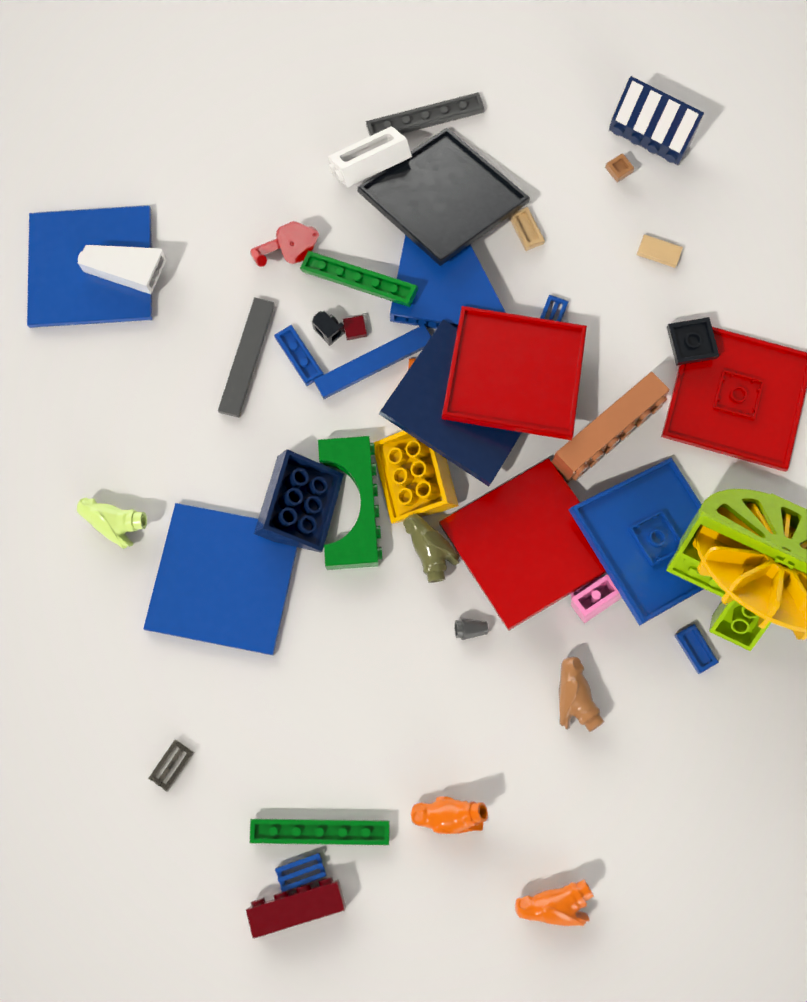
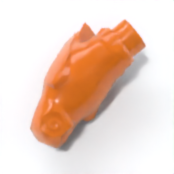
M445 796L437 797L436 801L431 804L417 803L411 810V820L415 825L433 829L435 833L441 834L482 831L484 822L488 818L487 807L483 802L460 801Z
M583 879L578 883L571 882L562 888L543 891L533 897L527 895L523 898H517L515 911L519 918L562 926H584L590 919L587 913L578 910L586 907V901L593 898L594 895L587 882Z

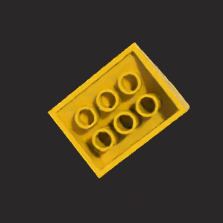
M405 431L374 442L375 458L392 524L403 522L406 517L412 514L424 517L459 506L446 458Z

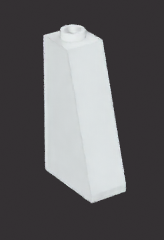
M86 245L78 256V264L83 272L148 294H152L167 260L163 250L159 248Z

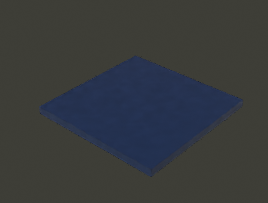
M442 320L379 412V415L489 487L522 432L442 419L457 335V328Z

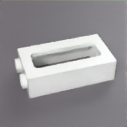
M391 126L329 155L330 164H328L331 174L336 176L338 182H342L348 188L411 158L412 155L407 138Z

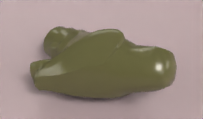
M418 514L409 515L403 521L406 532L411 535L414 549L422 562L423 572L427 575L428 583L444 581V572L447 569L446 560L452 565L459 564V555L450 543Z

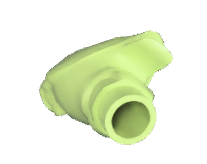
M88 498L80 499L77 504V512L81 517L89 522L99 533L123 549L133 545V542L126 536V532H135L138 529H145L147 526L145 512H137L134 509L123 510L114 505L97 503L95 499Z

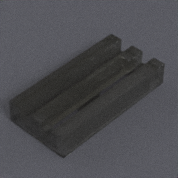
M174 740L148 779L162 787L166 792L169 791L194 752L178 740ZM179 747V750L177 751L175 756L172 758V760L170 761V763L158 779L157 775L160 773V771L162 770L170 756L173 754L175 749ZM185 751L187 754L165 784L163 781Z

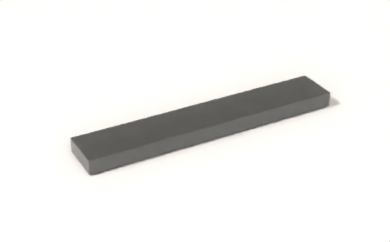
M477 92L366 121L369 136L391 126L400 134L484 113V106L480 94Z
M254 297L218 408L219 413L238 418L240 416L275 306L272 301Z

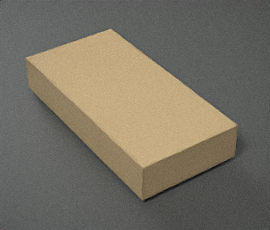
M528 207L516 211L509 216L525 251L544 244L545 240Z
M644 234L637 255L675 268L683 247Z

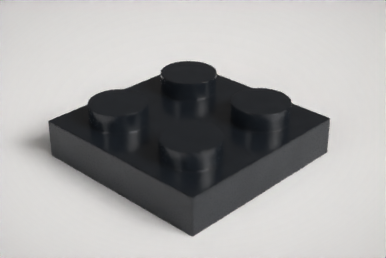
M710 317L668 324L667 331L676 366L713 360L719 357Z

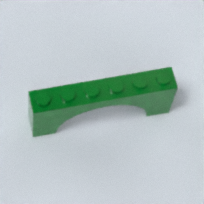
M369 436L318 440L320 464L339 469L347 474L355 483L361 498L359 516L351 531L342 539L324 545L325 567L327 570L379 566L378 560H383L382 547H377V539H381L380 526H376L375 519L380 516L379 504L374 505V497H378L377 484H373V476H377L376 463L371 462V456L375 455L374 443H370Z

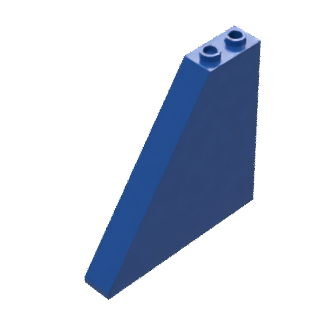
M405 235L397 279L417 285L418 291L410 307L392 302L390 322L414 326L424 324L427 328L437 329L442 320H445L458 329L462 306L506 313L471 244L440 266Z

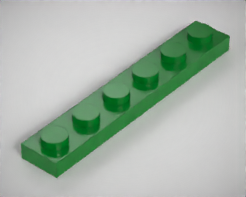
M311 251L307 252L300 267L304 273L407 307L411 306L418 291L417 285Z
M250 819L249 843L389 845L390 821Z

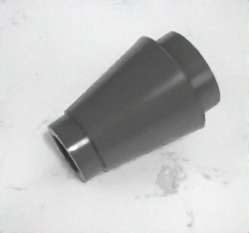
M461 618L455 621V636L465 640L487 635L488 623L487 621Z

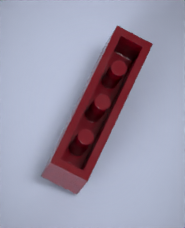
M330 877L320 880V885L311 888L310 884L296 888L297 892L288 895L287 891L273 895L274 899L265 902V898L252 901L251 907L246 909L252 938L261 937L345 911L346 905L339 880L333 881V878Z

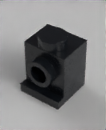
M320 311L313 317V329L329 346L345 334L344 325L341 322L339 323L332 314L328 315L325 311Z

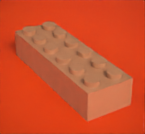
M651 371L573 437L572 441L570 440L555 453L552 464L567 483L572 479L577 481L585 473L584 471L588 468V465L592 468L600 461V457L604 452L606 454L611 452L620 439L622 441L625 440L636 426L640 427L647 420L651 413L654 415L663 406L662 404L667 400L665 396L670 389Z

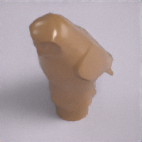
M568 657L561 664L559 725L569 729L571 718L575 716L579 723L585 725L588 731L591 732L602 725L604 720L599 715L600 709L593 702L590 686L582 674L584 667L581 664V660L577 657Z

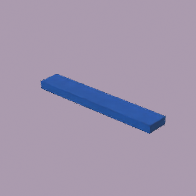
M423 324L314 379V383L324 400L421 351L431 336Z

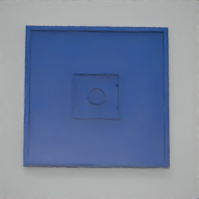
M150 206L29 213L27 326L29 328L152 320V294L85 273L78 264V256L86 245L151 248Z
M672 458L569 509V512L639 626L704 589L666 571L668 564L678 550L682 536L702 505Z
M175 503L143 630L273 656L298 547L273 542L255 535L257 518Z

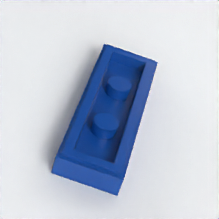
M292 325L274 335L306 387L314 383V379L324 375Z

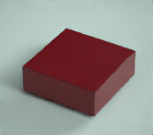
M363 315L343 319L347 341L367 337Z

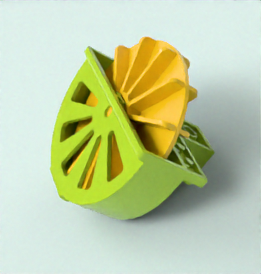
M728 489L710 495L703 502L682 536L678 550L668 564L666 571L722 597L721 603L712 615L709 632L751 651L771 623L788 628L793 631L798 640H805L807 638V509L773 493L768 494L755 490Z

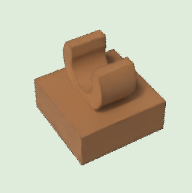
M623 153L607 162L605 166L616 182L624 179L634 171L633 165Z

